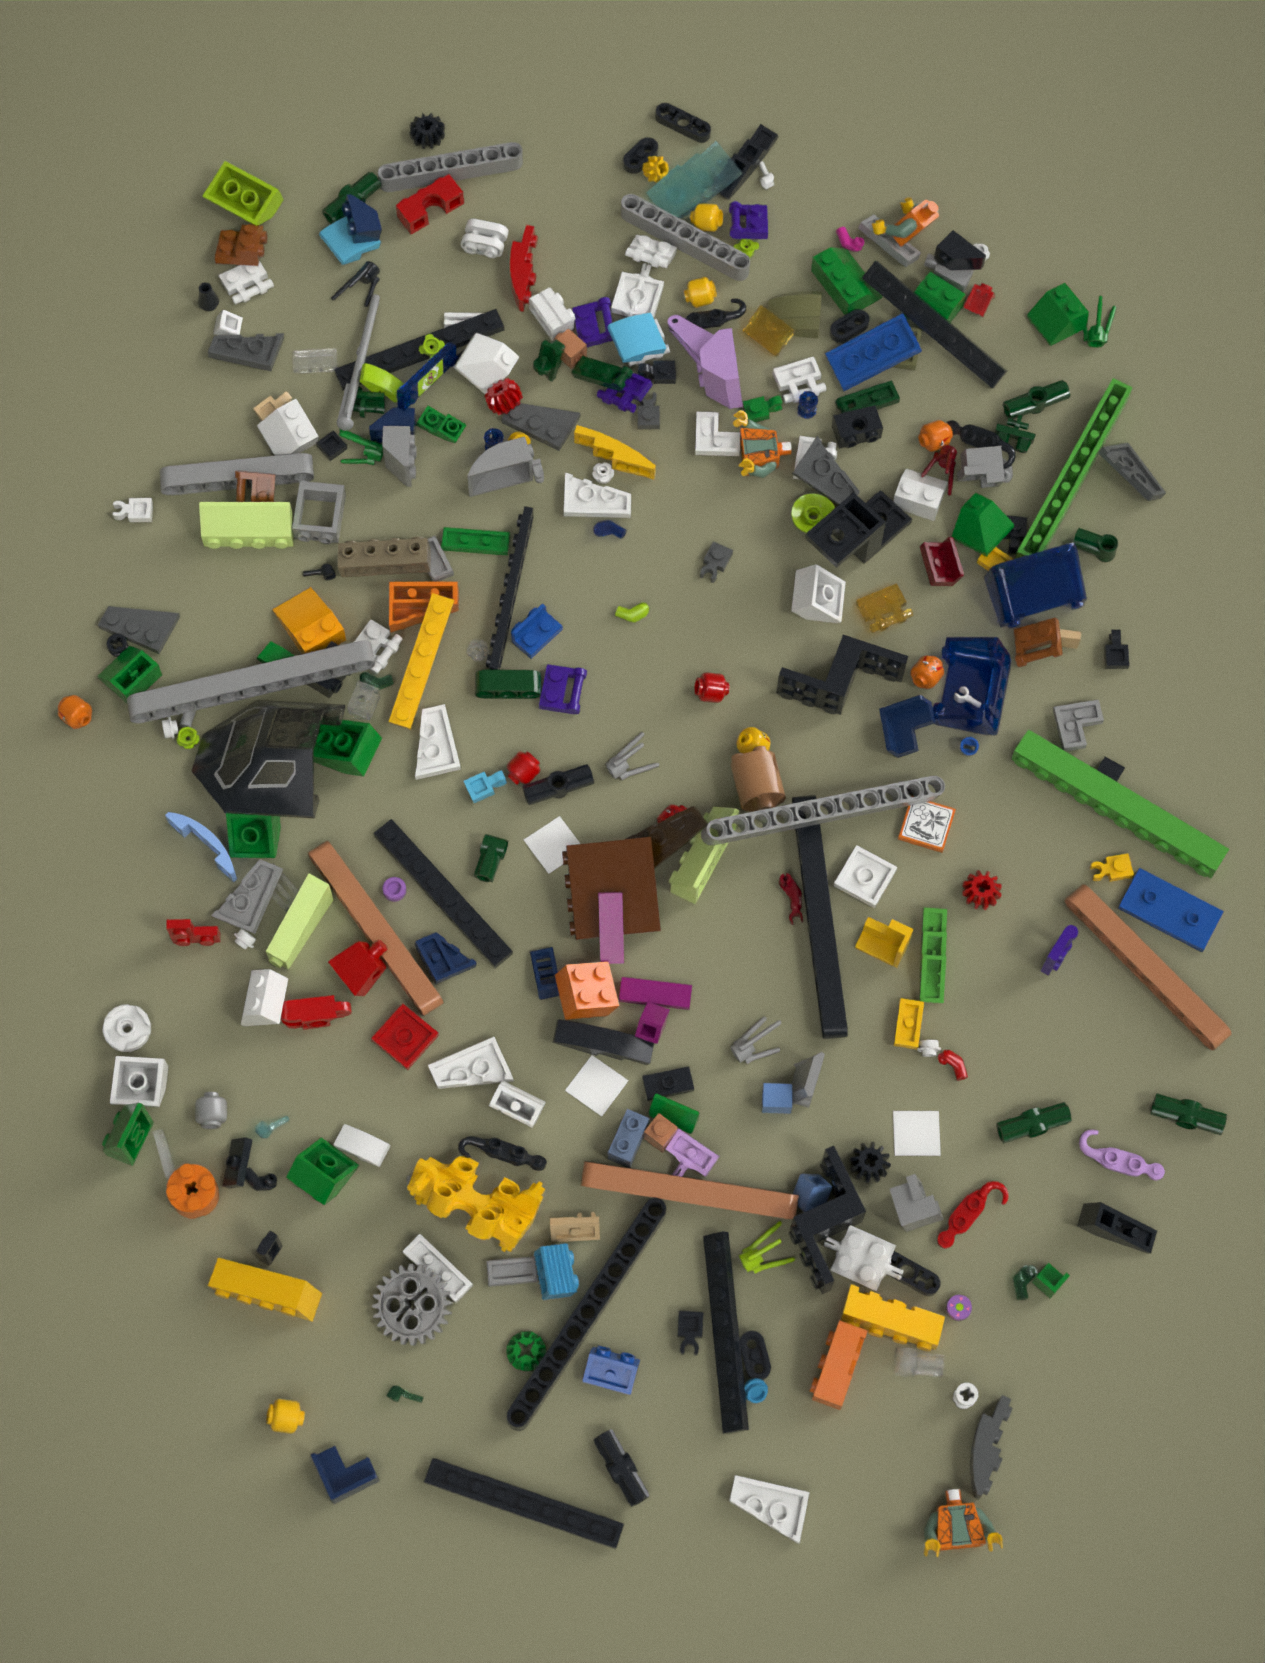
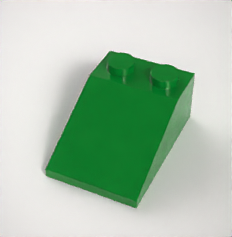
M315 716L299 749L312 750V762L344 774L364 777L382 737L370 723Z
M137 1102L125 1105L121 1112L118 1111L113 1120L114 1127L111 1133L106 1134L102 1143V1150L107 1156L131 1166L134 1165L154 1124L142 1103Z

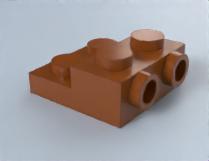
M242 224L240 231L221 230L215 253V263L258 266L260 257H264L267 231H264L263 226H256L254 224Z

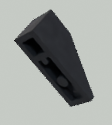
M1102 1202L1084 1203L1077 1227L1095 1236L1147 1254H1151L1157 1230Z

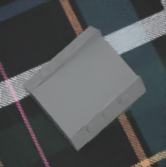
M823 1052L794 1064L796 1070L791 1083L792 1105L798 1104L809 1108L825 1056Z

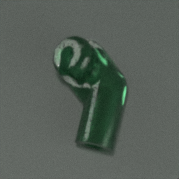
M363 672L359 677L361 685L373 692L380 691L394 684L390 674L377 678L369 672Z

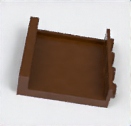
M651 837L566 845V851H562L563 865H568L569 874L564 875L565 887L566 889L570 888L571 898H567L568 912H573L574 920L569 922L571 936L575 935L576 940L599 938V892H622L623 935L661 931Z

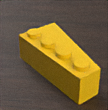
M222 1258L217 1259L208 1284L218 1297L229 1299V1296L237 1298L236 1300L243 1304L251 1305L253 1303L265 1310H276L285 1315L302 1318L313 1322L322 1296L320 1291L305 1280Z
M850 1285L840 1321L868 1330V1334L882 1338L885 1335L892 1337V1341L899 1344L910 1342L917 1344L916 1348L923 1351L936 1350L945 1316L916 1306L911 1307V1310L906 1309L907 1305L901 1301L893 1299L886 1302L882 1300L883 1298L878 1293L872 1291L860 1293L858 1292L859 1287Z

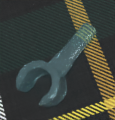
M285 1116L270 1125L263 1120L256 1125L255 1132L261 1138L266 1139L273 1130L290 1120L288 1116Z

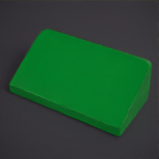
M659 1094L654 1095L649 1116L655 1118L660 1113L677 1126L678 1129L692 1134L699 1120V1112Z

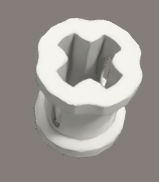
M971 1383L960 1384L953 1394V1401L961 1409H968L978 1398L977 1388ZM964 1391H967L968 1396L971 1397L967 1401H964L963 1396L960 1395Z

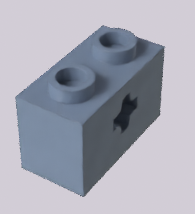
M629 1109L626 1110L609 1148L608 1160L631 1168L644 1138V1131L649 1126L648 1117Z

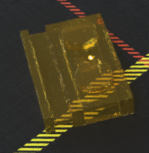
M763 305L759 306L749 320V324L742 330L777 357L796 332V330Z

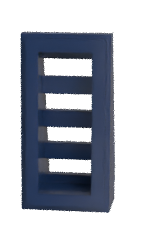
M553 947L530 951L539 999L543 1000L559 996L555 974L558 973ZM545 958H550V959H551V960L544 961V962H539V963H537V961H536V960H541V959H545ZM552 967L551 969L538 971V969ZM554 976V978L540 980L541 978Z

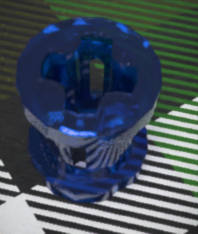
M805 391L799 396L797 411L802 418L810 419L817 413L818 396L814 392Z
M491 428L485 432V451L503 442L504 435L501 430Z

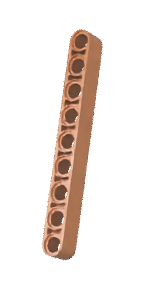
M326 840L307 854L327 884H329L370 944L373 945L379 939L387 946L388 950L380 958L422 1016L427 1015L442 1005L444 1002L437 990L330 842Z
M1082 884L1065 899L1067 907L1207 1048L1214 1051L1231 1036L1232 1033L1229 1027L1088 886Z
M584 1161L581 1186L792 1220L796 1216L799 1195L587 1161Z

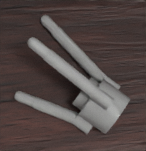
M643 732L605 764L614 779L620 777L621 780H624L629 776L659 767V763H654L628 772L626 770L629 768L626 760L644 746L643 743H640L631 749L644 736Z
M762 1017L741 1038L733 1042L734 1045L730 1048L739 1063L745 1060L749 1064L756 1059L780 1052V1048H775L752 1055L755 1051L752 1044L781 1024L780 1020L750 1040L747 1039L767 1020L766 1017Z

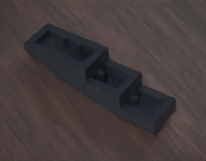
M760 124L751 139L747 138L737 154L734 153L711 187V190L729 200L770 151L779 138L778 134Z
M561 1019L557 1020L553 1043L588 1054L595 1056L601 1054L621 1061L627 1059L644 1065L651 1063L654 1048L653 1042L635 1037L632 1034Z

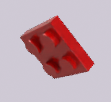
M402 1004L375 1033L371 1040L408 1071L437 1039L439 1033L406 1005Z

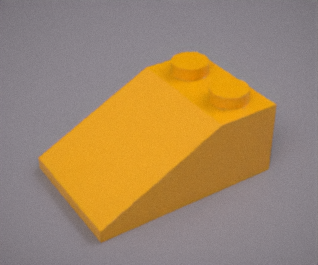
M311 587L272 609L301 654L323 650L331 641L337 645L346 641L344 628Z

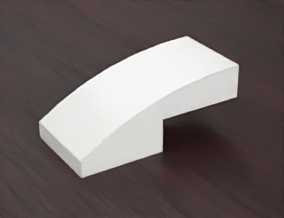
M346 1124L343 1125L333 1144L337 1149L355 1155L360 1160L380 1167L390 1148L388 1143Z

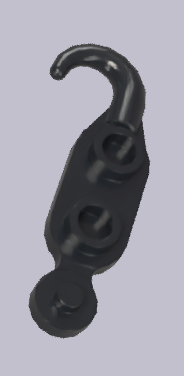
M950 420L947 422L952 429L953 436L959 435L962 442L977 448L1001 446L1002 451L1007 452L1009 456L1008 461L1003 464L1004 469L1009 468L1014 463L1016 458L1014 448L1004 442L996 433L972 424L961 427L957 421Z
M468 1136L461 1139L458 1143L459 1153L466 1158H470L471 1155L464 1148L467 1145H472L483 1150L489 1157L514 1166L527 1164L536 1171H542L546 1168L547 1161L543 1156L529 1155L522 1146L505 1142L499 1138L482 1139L476 1136Z

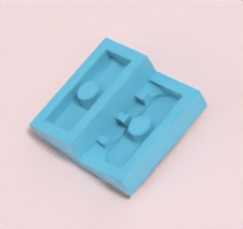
M347 217L332 223L319 233V236L342 265L360 260L363 253L378 249L381 244L380 240L354 244L352 235H348Z
M651 313L627 317L613 322L607 327L623 363L642 361L645 355L663 354L667 349Z

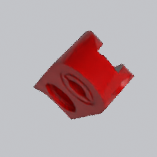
M334 995L287 1000L283 1003L280 1019L285 1026L292 1029L303 1028V1030L328 1027L331 1026V1020L352 1014L351 1003L335 1002Z

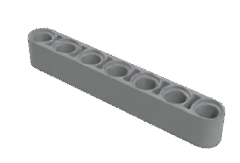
M509 142L384 164L378 170V178L383 191L394 192L429 186L436 179L443 178L448 174L454 181L514 171L523 165L522 147L516 142Z
M627 194L622 198L621 216L628 223L672 246H676L680 251L734 280L743 281L748 277L750 258L745 253L637 195Z
M307 453L176 465L160 469L161 492L165 495L236 489V470L276 474L275 485L300 483V481L309 482L314 479L313 458ZM246 479L245 488H251L252 480Z

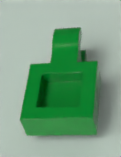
M780 395L774 396L766 402L764 396L742 401L743 409L748 419L755 423L770 419L769 413L781 411L783 404Z

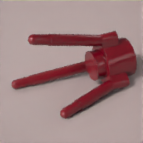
M945 445L939 453H934L933 459L921 473V477H925L937 461L940 467L945 468V474L949 473L947 495L951 496L956 466L955 459L958 453L953 446Z

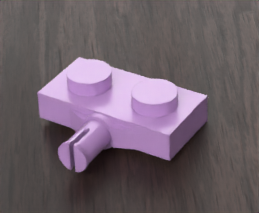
M678 1129L666 1147V1150L675 1155L680 1162L672 1175L683 1176L686 1170L690 1168L706 1177L720 1157L681 1129Z

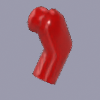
M944 1050L938 1054L940 1064H949L953 1067L957 1081L968 1078L962 1057L951 1050Z

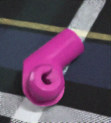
M840 227L836 230L843 248L854 252L862 250L864 240L861 237L850 238L846 227Z

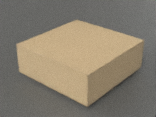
M1060 629L1062 647L1077 649L1081 640V632Z

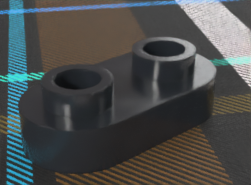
M649 137L641 139L625 154L623 158L624 169L632 174L641 172L643 170V163L649 162L648 157L658 155L657 141Z
M856 309L833 322L830 327V337L837 343H844L864 332L869 326L870 317L868 313L864 310Z
M747 1331L740 1339L741 1354L746 1373L750 1379L759 1378L765 1380L771 1372V1363L764 1338L757 1331ZM749 1341H754L756 1343V1347L754 1349H750L747 1346V1343ZM754 1366H762L763 1371L761 1373H756L754 1371Z

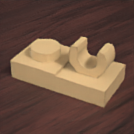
M591 1212V1217H582V1213H578L577 1218H550L551 1242L600 1240L599 1216L596 1217L595 1212Z

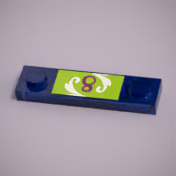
M448 342L396 391L397 407L405 411L411 404H414L450 367L455 365L457 359L455 344Z

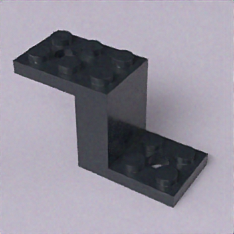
M881 490L866 503L853 492L805 534V539L836 568L852 554L865 564L910 525L912 518ZM833 534L839 541L833 540L831 535Z
M843 634L826 682L782 667L778 677L776 693L780 694L784 699H795L801 701L805 706H815L823 709L826 713L841 715L858 668L867 674L883 676L891 682H901L908 656Z
M835 1146L825 1149L822 1164H820L826 1178L830 1177L833 1183L831 1190L835 1199L793 1217L790 1226L791 1231H789L791 1241L794 1245L798 1244L802 1252L799 1256L804 1267L809 1266L812 1273L810 1279L816 1290L820 1289L821 1294L831 1291L835 1280L817 1243L828 1236L831 1237L848 1229L850 1225L855 1226L862 1223L866 1214L865 1207Z

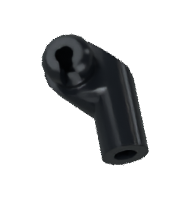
M251 1167L247 1168L245 1180L254 1190L270 1191L276 1187L277 1177L275 1174L269 1173L265 1176H258Z

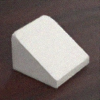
M222 310L217 315L213 334L239 335L243 318Z

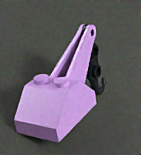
M737 298L731 299V303L740 305V308L736 311L728 312L713 309L692 312L686 318L673 315L668 319L669 331L696 362L698 373L702 372V374H698L700 387H705L706 396L729 409L743 407L732 328L718 330L714 335L704 329L720 327L730 320L742 317L746 312V304Z

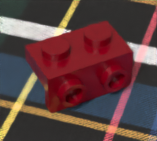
M948 537L943 542H923L919 546L930 586H954L964 577L963 567L953 537Z

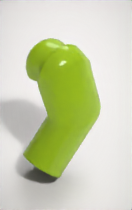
M644 602L631 609L618 606L615 616L635 623L648 615L649 606Z

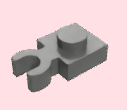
M655 392L652 394V399L646 400L643 398L640 402L642 406H638V429H660V407L655 406L657 401Z
M713 541L703 560L706 566L702 567L700 578L703 579L706 573H711V583H714L717 579V570L724 572L733 555V550Z

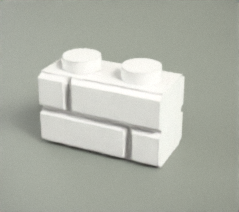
M549 287L529 299V309L553 341L556 335L565 332L568 328L573 331L575 316L570 308L566 309L564 307L561 295L558 292L555 294Z
M502 1081L489 1106L496 1110L501 1109L502 1113L533 1127L546 1102Z

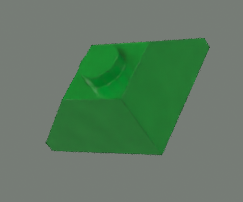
M975 492L961 507L951 537L954 538V541L987 557L1013 529L1014 523L992 500Z
M230 811L226 813L230 858L276 857L281 830L280 814Z

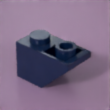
M347 195L345 203L342 204V213L344 217H347V231L349 236L352 235L353 243L379 241L382 228L377 211L355 196Z
M391 408L369 426L371 441L383 443V426H410L411 435H415V408Z

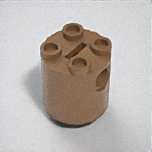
M758 746L752 752L738 753L731 757L732 763L730 765L742 810L754 812L774 808L784 802L786 796L775 753L767 751L765 746Z

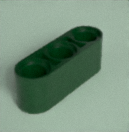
M479 670L475 673V696L482 699L539 698L541 696V673L536 670Z

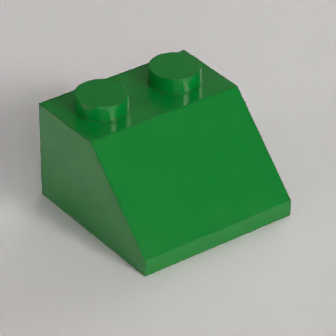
M932 272L928 273L915 290L918 296L950 323L963 308L966 294Z
M1063 283L1047 291L1028 312L1027 318L1047 343L1052 346L1086 329L1089 311L1068 285Z
M321 1137L296 1156L286 1178L325 1206L338 1195L356 1172L359 1164Z

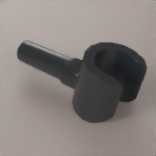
M330 564L322 565L321 569L303 571L304 577L323 575L326 581L336 578L335 571Z

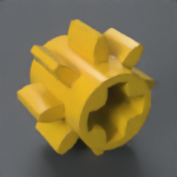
M649 156V162L643 163V175L648 178V182H663V177L668 175V163L663 160V156Z

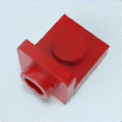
M981 283L980 286L974 284L963 308L984 317L992 299L995 297V293L992 292L993 288L984 283Z

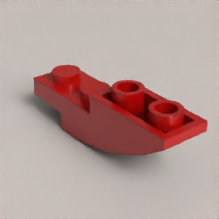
M526 225L521 242H512L510 253L512 292L517 307L522 312H524L526 304H529V299L532 295L530 287L535 285L537 276L536 273H533V253L531 251L532 248L537 246L538 235H535V227L531 225Z

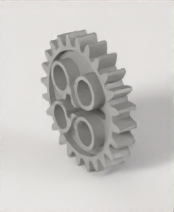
M409 1264L408 1271L402 1265L399 1266V1273L395 1270H390L392 1278L383 1276V1281L386 1284L384 1286L377 1285L376 1287L381 1293L373 1295L374 1298L379 1300V1303L372 1305L373 1308L379 1309V1312L373 1317L381 1318L382 1320L377 1326H386L387 1328L383 1334L388 1336L393 1333L392 1341H397L401 1337L400 1341L403 1345H406L409 1339L410 1344L415 1346L417 1338L421 1344H425L426 1336L434 1340V1331L438 1333L443 1332L439 1325L449 1323L444 1316L452 1315V1312L446 1309V1306L453 1304L452 1301L446 1300V1297L452 1293L451 1291L443 1290L448 1283L438 1282L442 1276L440 1274L432 1277V1268H428L424 1273V1265L420 1264L417 1270L414 1264ZM411 1280H414L417 1283V1289L414 1293L410 1294L407 1285ZM427 1287L428 1291L420 1297L424 1288ZM432 1297L435 1304L433 1309L428 1311L425 1308V1301L427 1298ZM394 1299L400 1301V1308L397 1312L391 1310V1302ZM410 1300L415 1301V1309H409L411 1306V1304L409 1303ZM403 1313H405L401 1321L398 1322L397 1318ZM411 1316H416L418 1324L414 1329L408 1326V1320Z

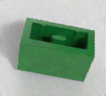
M129 646L97 677L127 703V698L130 695L146 691L162 676L158 663L143 650Z

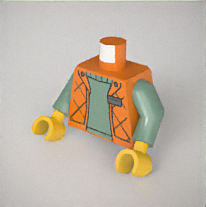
M911 197L905 198V202H900L903 213L906 215L895 225L889 224L887 227H885L884 219L876 220L875 223H872L874 234L879 235L886 232L887 235L893 236L900 247H902L939 217L937 212L938 206L935 202L924 200L922 203L914 205Z
M742 410L733 415L738 418L733 421V426L740 427L742 425V428H740L742 462L738 465L743 467L741 471L742 476L752 475L764 478L779 467L780 456L791 455V442H778L775 430H770L748 419L747 414Z
M960 1489L945 1491L947 1505L938 1506L936 1512L930 1514L924 1528V1556L928 1555V1550H934L936 1557H938L939 1551L981 1547L986 1544V1540L989 1551H993V1543H998L1000 1548H1003L1002 1536L996 1532L992 1522L980 1508L975 1507L974 1503L962 1504Z

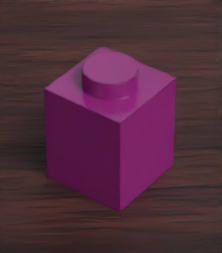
M647 1002L639 1019L635 1037L658 1044L665 1029L670 1009Z

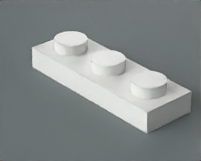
M421 1234L403 1250V1254L417 1267L419 1264L424 1265V1273L428 1268H432V1277L436 1274L442 1275L438 1282L448 1283L443 1290L451 1291L452 1294L448 1297L455 1303L473 1286Z

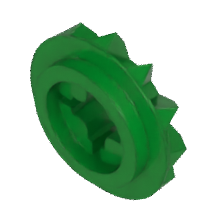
M520 1331L512 1336L507 1344L506 1354L508 1361L514 1368L520 1371L536 1369L546 1354L544 1341L532 1331ZM519 1343L525 1347L534 1343L530 1350L534 1358L527 1354L518 1358L522 1352Z

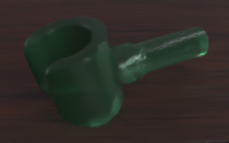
M397 1385L392 1386L387 1393V1397L397 1403L401 1396L420 1403L423 1401L422 1396L409 1393Z

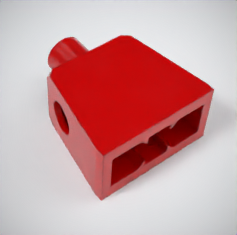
M379 939L371 946L367 942L358 941L330 959L328 963L354 996L364 997L386 970V965L380 957L388 948Z

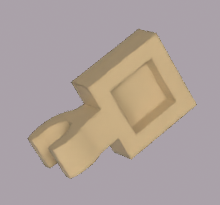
M287 391L276 400L270 395L254 407L253 411L263 421L277 408L289 403L292 397Z

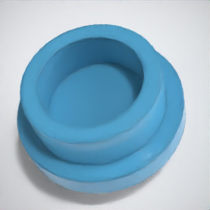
M754 1378L745 1384V1395L748 1401L760 1403L766 1398L768 1387L764 1380Z

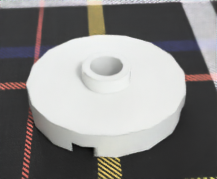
M129 1004L120 1005L113 1008L106 1015L102 1032L106 1042L113 1049L121 1052H132L141 1048L148 1041L151 1034V1023L148 1015L140 1007L129 1006ZM125 1027H132L130 1032H124Z

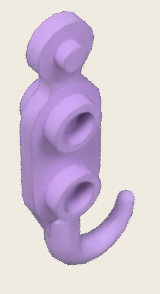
M1087 1130L1079 1138L1081 1151L1088 1157L1095 1159L1108 1170L1133 1177L1146 1174L1155 1181L1160 1180L1165 1174L1162 1165L1159 1163L1146 1164L1144 1159L1137 1154L1111 1147L1102 1149L1089 1147L1087 1145V1138L1090 1135H1097L1099 1133L1097 1130Z

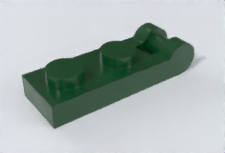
M582 356L574 367L572 374L574 378L622 391L625 387V381L630 379L633 371L626 366L619 367Z
M891 380L839 397L835 400V405L837 409L841 410V413L874 405L878 410L899 403L900 397ZM853 403L855 407L849 409L848 405Z

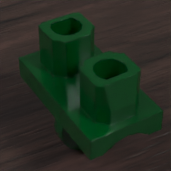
M545 339L541 343L538 358L533 362V369L538 375L542 376L545 374L551 382L556 379L557 371L561 367L562 361L560 359L565 351V345L557 339L552 343Z
M359 386L353 411L360 412V418H365L366 412L384 414L385 394L381 391H362V388Z
M1018 414L1017 420L1008 418L1006 425L1014 426L1015 428L997 424L995 433L1006 443H1008L1009 438L1018 440L1015 451L1026 454L1030 445L1033 444L1036 434L1019 430V428L1028 430L1029 427L1028 423L1021 422L1022 415Z

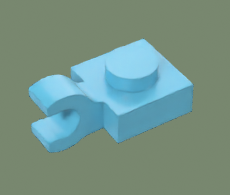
M498 771L489 777L486 776L485 772H482L463 781L473 803L494 795V787H501L507 784L502 771Z

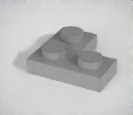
M1099 700L1053 708L1062 750L1064 751L1086 748L1087 743L1082 727L1102 724L1104 721Z

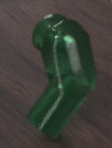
M1025 1265L1013 1277L1016 1300L1029 1299L1027 1285L1037 1275L1035 1266Z

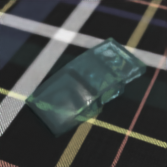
M715 141L701 155L696 153L683 166L678 164L647 194L657 207L682 219L690 214L691 211H694L698 204L708 202L743 173L721 145Z

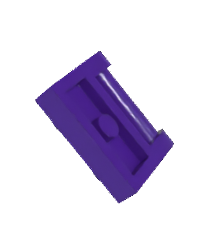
M733 201L729 204V212L731 214L729 234L731 238L768 239L767 205H741L738 201ZM740 215L746 216V228L740 226Z
M602 297L596 302L572 308L578 337L587 344V347L613 341L607 328L609 324L613 323L610 312L611 301L608 297ZM598 311H602L606 330L601 334L596 316Z
M547 664L539 709L574 715L579 714L581 707L579 700L583 680L587 677V670L584 668H568ZM568 678H574L570 703L567 704L564 703Z
M1068 925L1064 929L1047 956L1041 972L1049 976L1052 970L1057 971L1066 954L1072 948V940H1075L1078 936L1076 926Z

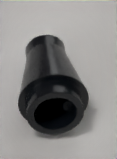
M201 283L199 285L198 305L204 311H213L219 304V297L209 283Z

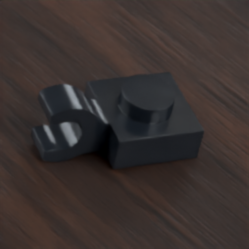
M654 360L653 366L647 363H640L638 375L645 378H653L654 384H675V360Z
M1006 515L1014 523V527L1003 539H1009L1008 553L1017 554L1019 542L1023 541L1026 536L1028 518Z
M1111 630V634H1109L1110 645H1105L1104 647L1105 669H1128L1130 666L1128 645H1121V630Z

